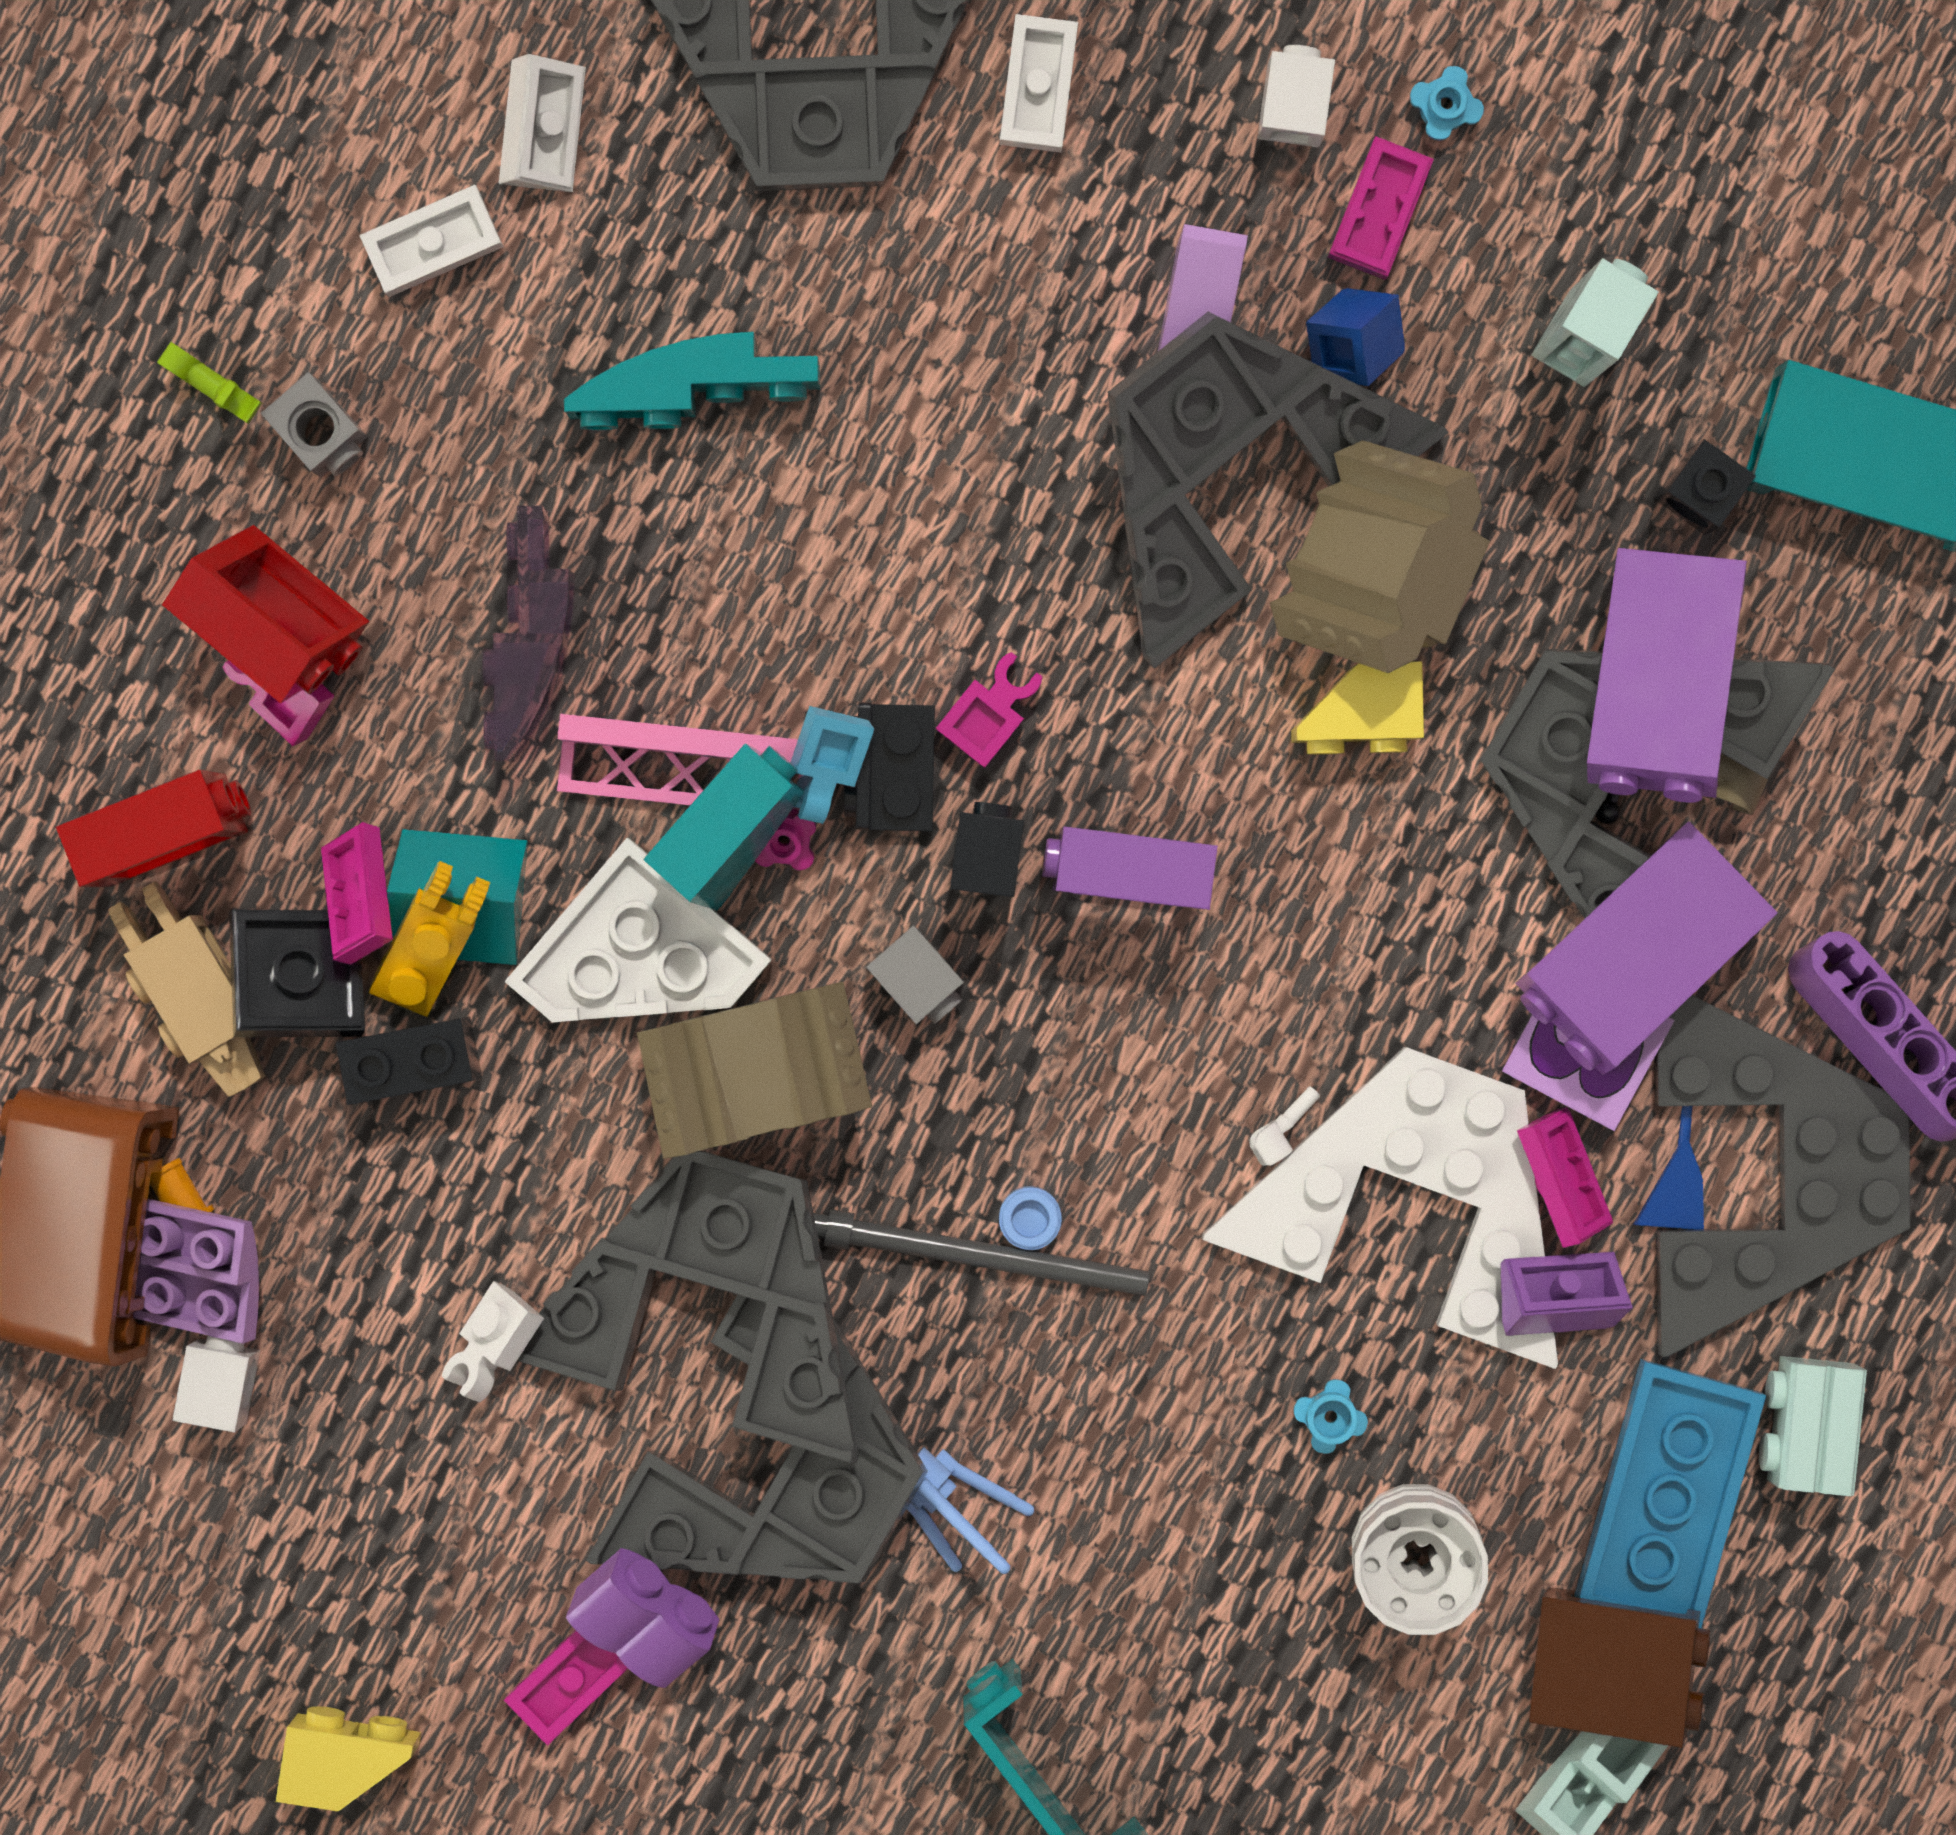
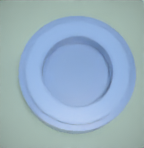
M1026 1186L1014 1190L1004 1199L999 1210V1225L1004 1237L1012 1245L1020 1249L1037 1250L1047 1246L1055 1239L1061 1227L1062 1216L1056 1199L1049 1192L1039 1187Z

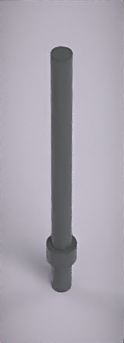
M830 1209L829 1215L814 1213L818 1239L824 1240L825 1247L848 1250L850 1244L1146 1296L1148 1289L1149 1271L854 1220L855 1213Z

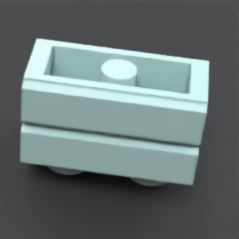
M1780 1356L1778 1371L1771 1370L1768 1373L1765 1388L1766 1405L1768 1408L1774 1409L1772 1433H1764L1762 1435L1759 1447L1760 1469L1768 1471L1767 1480L1784 1490L1854 1496L1866 1369L1854 1363Z

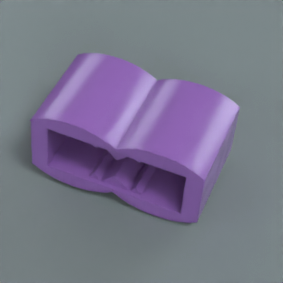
M620 1548L576 1588L566 1615L568 1622L583 1638L598 1648L616 1653L623 1664L636 1676L647 1683L661 1688H666L710 1650L720 1620L702 1597L681 1586L670 1584L655 1563L633 1551Z

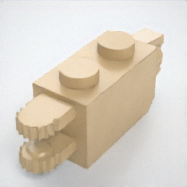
M154 881L142 890L147 906L154 913L164 930L161 933L148 939L134 912L122 901L108 909L114 925L130 950L124 954L131 966V969L126 971L127 980L143 1003L147 1004L152 1001L164 1023L158 1026L160 1035L172 1054L177 1058L184 1055L189 1064L200 1062L227 1096H234L258 1083L265 1077L250 1037H233L231 964L202 915H189L182 919L166 892L158 882Z

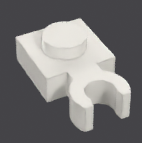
M493 1281L459 1333L469 1344L463 1352H459L449 1359L444 1367L442 1377L447 1381L462 1386L459 1392L462 1396L477 1402L483 1401L493 1387L494 1371L497 1366L511 1371L544 1320V1317L514 1291Z

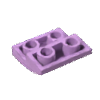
M148 1199L135 1295L144 1296L145 1301L144 1308L133 1312V1317L242 1344L255 1340L258 1319L259 1271L252 1222Z

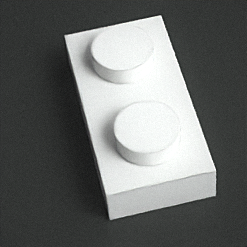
M1020 14L1015 15L999 145L1062 153L1078 22Z
M476 185L360 235L382 288L388 297L504 247Z

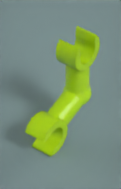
M172 342L169 343L157 361L158 364L212 399L218 407L227 409L247 424L251 422L263 404L239 388L235 381L224 378Z

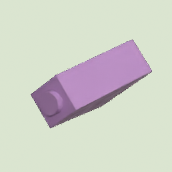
M1184 224L1176 247L1158 351L1207 312L1231 322L1248 235Z

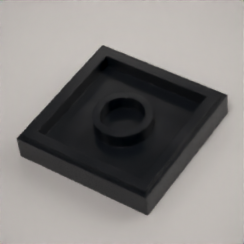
M231 910L229 924L233 1037H362L365 1031L362 958L351 965L333 960L328 910Z

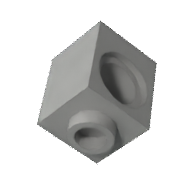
M310 372L306 373L261 412L262 416L308 469L320 478L329 471L334 476L342 474L355 464L363 454L359 445L368 436L325 386ZM319 415L331 416L334 423V431L331 438L322 445L310 446L305 437L308 423Z
M915 925L866 967L915 1024L920 1022L926 1015L936 1024L963 1000L955 990L964 981Z

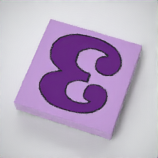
M1532 1015L1502 1072L1615 1131L1675 1020L1668 1017L1616 1068L1602 1075L1596 1068L1591 1071L1585 1069L1570 1055L1564 1045L1568 1038L1551 1021L1548 1024H1543Z

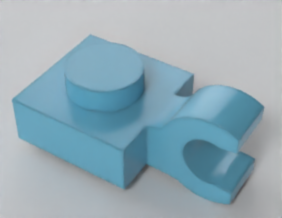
M809 706L790 762L798 770L797 774L803 775L796 784L804 791V794L794 806L800 808L798 814L800 819L823 824L830 809L836 784L855 787L874 732V727L868 720Z

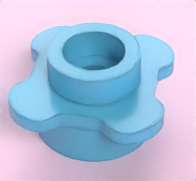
M1458 66L1447 67L1443 71L1442 77L1430 83L1418 82L1410 92V103L1413 107L1420 110L1421 117L1426 123V134L1433 140L1443 141L1449 137L1451 131L1459 128L1464 123L1474 125L1483 115L1484 107L1479 99L1473 98L1466 85L1468 75L1464 69ZM1449 98L1452 101V107L1449 109L1443 108L1441 100Z
M1339 1379L1328 1381L1324 1390L1311 1398H1299L1293 1409L1295 1418L1299 1422L1305 1423L1312 1434V1447L1317 1452L1323 1454L1333 1452L1337 1444L1347 1441L1352 1435H1362L1368 1425L1367 1416L1362 1411L1356 1410L1349 1398L1350 1387ZM1334 1411L1336 1419L1333 1422H1327L1325 1420L1326 1412Z

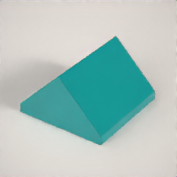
M402 829L387 889L392 938H394L418 889L424 890L437 863L441 861L453 866L449 887L446 893L441 895L443 899L461 905L467 887L473 883L476 876L490 882L486 898L478 912L474 929L457 960L517 965L528 840Z

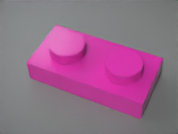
M574 1630L506 1695L504 1701L548 1746L628 1668L616 1653L598 1648Z

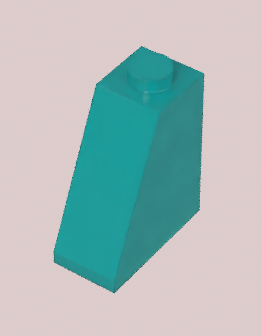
M745 743L643 860L689 902L718 911L804 794V791L791 780L798 770L770 745L761 753Z

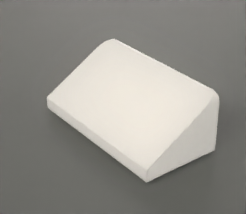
M532 54L512 59L499 184L573 192L586 67Z

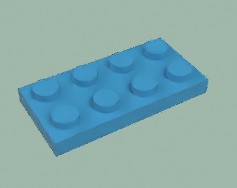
M1640 1359L1574 1597L1686 1614L1688 1609L1701 1611L1699 1628H1702L1766 1399L1765 1394Z

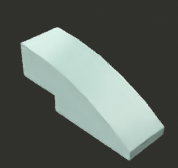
M1582 1731L1539 1778L1515 1811L1542 1835H1594L1616 1803L1628 1802L1668 1745Z

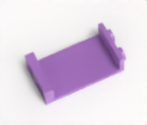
M1618 548L1587 758L1588 783L1599 784L1598 787L1602 791L1616 795H1632L1637 793V789L1662 791L1666 798L1678 802H1699L1702 800V796L1716 798L1739 616L1745 588L1747 561Z
M1688 821L1515 984L1524 992L1520 999L1526 1009L1543 1024H1548L1551 1021L1568 1038L1564 1045L1570 1055L1585 1069L1591 1071L1596 1068L1604 1075L1616 1068L1778 912Z

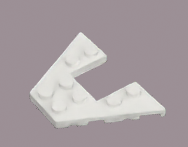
M1403 1047L1366 1084H1363L1338 1110L1316 1130L1311 1132L1272 1171L1258 1181L1246 1195L1210 1228L1203 1232L1202 1240L1321 1283L1363 1166L1478 1207L1436 1325L1554 1369L1558 1365L1554 1333L1507 1336L1505 1335L1502 1323L1501 1262L1504 1259L1545 1256L1535 1176L1517 1130L1529 1124L1525 1090Z

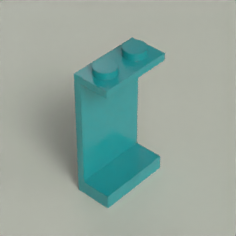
M1787 360L1776 367L1746 465V469L1756 475L1747 490L1762 495L1776 490L1945 541L1943 549L1956 552V409L1792 360Z
M1011 1659L1001 1668L996 1661L988 1663L966 1683L970 1692L963 1696L965 1727L1049 1835H1085L995 1718L997 1714L1023 1695L1020 1667L1014 1659ZM1134 1816L1111 1835H1148V1833Z

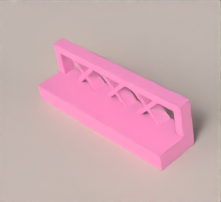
M560 714L557 739L562 741L557 791L691 805L703 792V788L691 774L710 758L727 759L729 762L746 743L761 753L770 745L791 762L798 739ZM576 743L602 746L618 765L598 783L572 780ZM613 747L637 749V751L623 761ZM649 751L664 752L680 771V774L661 789L645 788L629 768ZM675 754L701 757L686 768ZM621 773H624L635 787L609 783ZM686 779L696 793L671 790Z

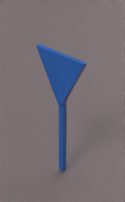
M1682 1106L1678 1147L1633 1225L1694 1230L1704 1229L1703 1178L1690 1144L1693 1106Z

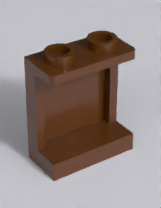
M1549 1587L1542 1597L1529 1722L1683 1748L1688 1730L1699 1731L1702 1717L1704 1693L1692 1691L1695 1666L1702 1668L1707 1666L1711 1631L1699 1628L1701 1611L1688 1609L1686 1614L1577 1598L1574 1597L1575 1590Z

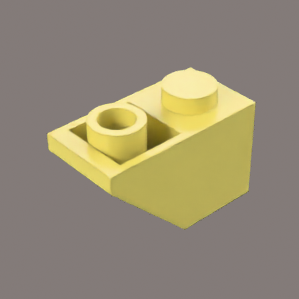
M1422 661L1410 662L1390 673L1360 663L1354 665L1291 730L1292 743H1307V754L1309 755L1344 754V742L1369 741L1370 753L1408 752L1407 740L1424 738Z
M320 1706L310 1707L307 1709L306 1714L298 1713L287 1726L276 1802L340 1811L411 1759L420 1745L421 1732L406 1730L407 1722L395 1717L374 1716L369 1719V1724L345 1721V1713L339 1709Z

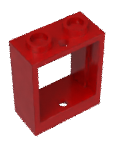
M255 525L192 557L162 603V606L280 704L302 690L308 694L313 693L326 680L331 671L338 676L344 673L361 653L363 647L356 641L370 622Z
M197 770L55 828L79 887H111L247 833L248 829L243 818L251 815V808L238 780L229 783L224 773Z

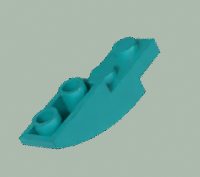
M754 332L716 334L688 339L649 350L623 361L590 379L564 398V412L570 419H580V428L584 430L618 429V418H643L644 428L675 429L681 427V417H696L695 392H706V401L714 403L744 401V391L768 390L769 400L793 402L806 400L807 390H820V363L818 356L757 357V340Z

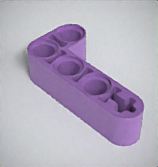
M1840 931L1828 932L1796 950L1790 959L1788 972L1790 981L1798 993L1930 1139L1940 1142L1956 1139V1120L1951 1117L1946 1105L1947 1096L1956 1100V1051L1866 949L1850 934ZM1829 959L1832 966L1826 971L1822 965ZM1852 985L1854 989L1844 994L1842 989ZM1862 1001L1869 1003L1875 1010L1877 1016L1876 1026L1866 1021L1862 1015ZM1904 1048L1913 1052L1918 1059V1074L1911 1071L1906 1065L1903 1056Z

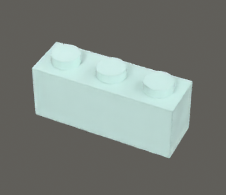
M1602 258L1568 292L1531 356L1581 386L1586 387L1619 360L1659 291L1647 285L1648 276L1631 263L1621 259H1614L1613 263H1610Z

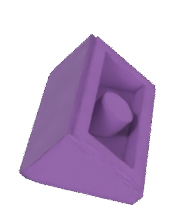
M1614 1252L1504 1259L1501 1262L1502 1323L1505 1335L1507 1336L1606 1329L1614 1327L1633 1308Z

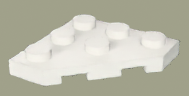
M626 838L510 974L505 983L552 1023L725 1009L734 1006L773 959L714 909L689 902L643 860L648 853L630 838Z

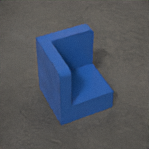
M1346 288L1335 295L1306 322L1312 362L1358 385L1369 386L1405 351L1399 295Z

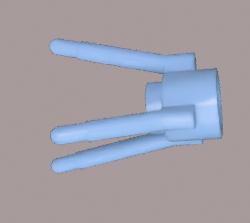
M923 1447L917 1454L928 1472L907 1510L913 1515L952 1571H960L962 1564L927 1511L932 1514L937 1509L1001 1574H1007L1010 1571L1009 1563L947 1500V1497L957 1487L948 1477L950 1475L956 1477L1025 1516L1033 1515L1034 1507L1010 1491L961 1465L944 1449L934 1457Z

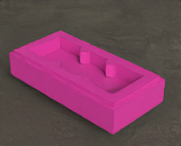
M1375 136L1327 258L1386 280L1434 159Z
M364 822L321 847L333 960L349 965L393 940L380 827Z
M1568 1107L1547 1113L1517 1130L1534 1173L1536 1187L1545 1201L1563 1248L1580 1244L1613 1224L1612 1216Z

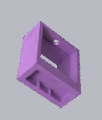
M1064 826L1060 828L1059 839L1048 838L1046 840L1042 877L1054 878L1052 891L1210 910L1218 845Z

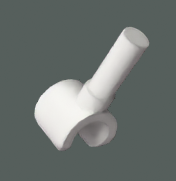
M1309 1086L1283 1115L1280 1114L1276 1120L1269 1122L1252 1134L1249 1140L1250 1148L1262 1166L1273 1165L1293 1151L1283 1133L1291 1129L1320 1098L1319 1093Z

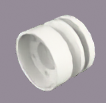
M1402 1484L1379 1494L1361 1512L1352 1534L1354 1580L1365 1606L1384 1625L1408 1635H1436L1460 1625L1479 1606L1488 1584V1555L1471 1512L1453 1494L1429 1484ZM1413 1540L1420 1547L1431 1544L1427 1550L1430 1561L1422 1566L1415 1559L1405 1563L1404 1560L1407 1558L1405 1545Z

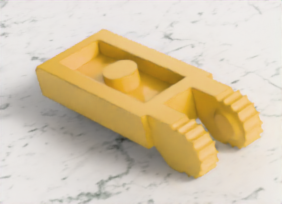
M441 861L437 863L424 890L418 889L374 975L369 989L370 994L425 1017L428 1016L474 929L478 912L486 898L490 885L489 881L476 876L473 883L467 887L461 905L443 899L441 895L445 894L449 887L453 866Z

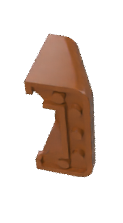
M37 1087L23 1088L18 1091L14 1099H8L5 1102L0 1117V1131L3 1136H6L0 1177L1 1341L88 1363L113 1367L147 1356L151 1324L135 1322L133 1312L144 1308L145 1297L135 1295L151 1173L160 1172L163 1162L162 1158L152 1157V1154L156 1153L160 1138H176L180 1107Z

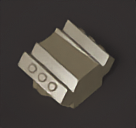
M1362 440L1334 453L1340 482L1316 492L1319 505L1315 512V518L1296 558L1286 562L1293 591L1270 602V607L1279 636L1390 673L1416 660L1422 647H1432L1437 643L1446 645L1490 541L1483 538L1479 532L1473 529L1482 508L1474 473Z
M843 981L637 1032L663 1159L688 1155L704 1149L746 1140L752 1136L784 1128L790 1129L872 1107Z

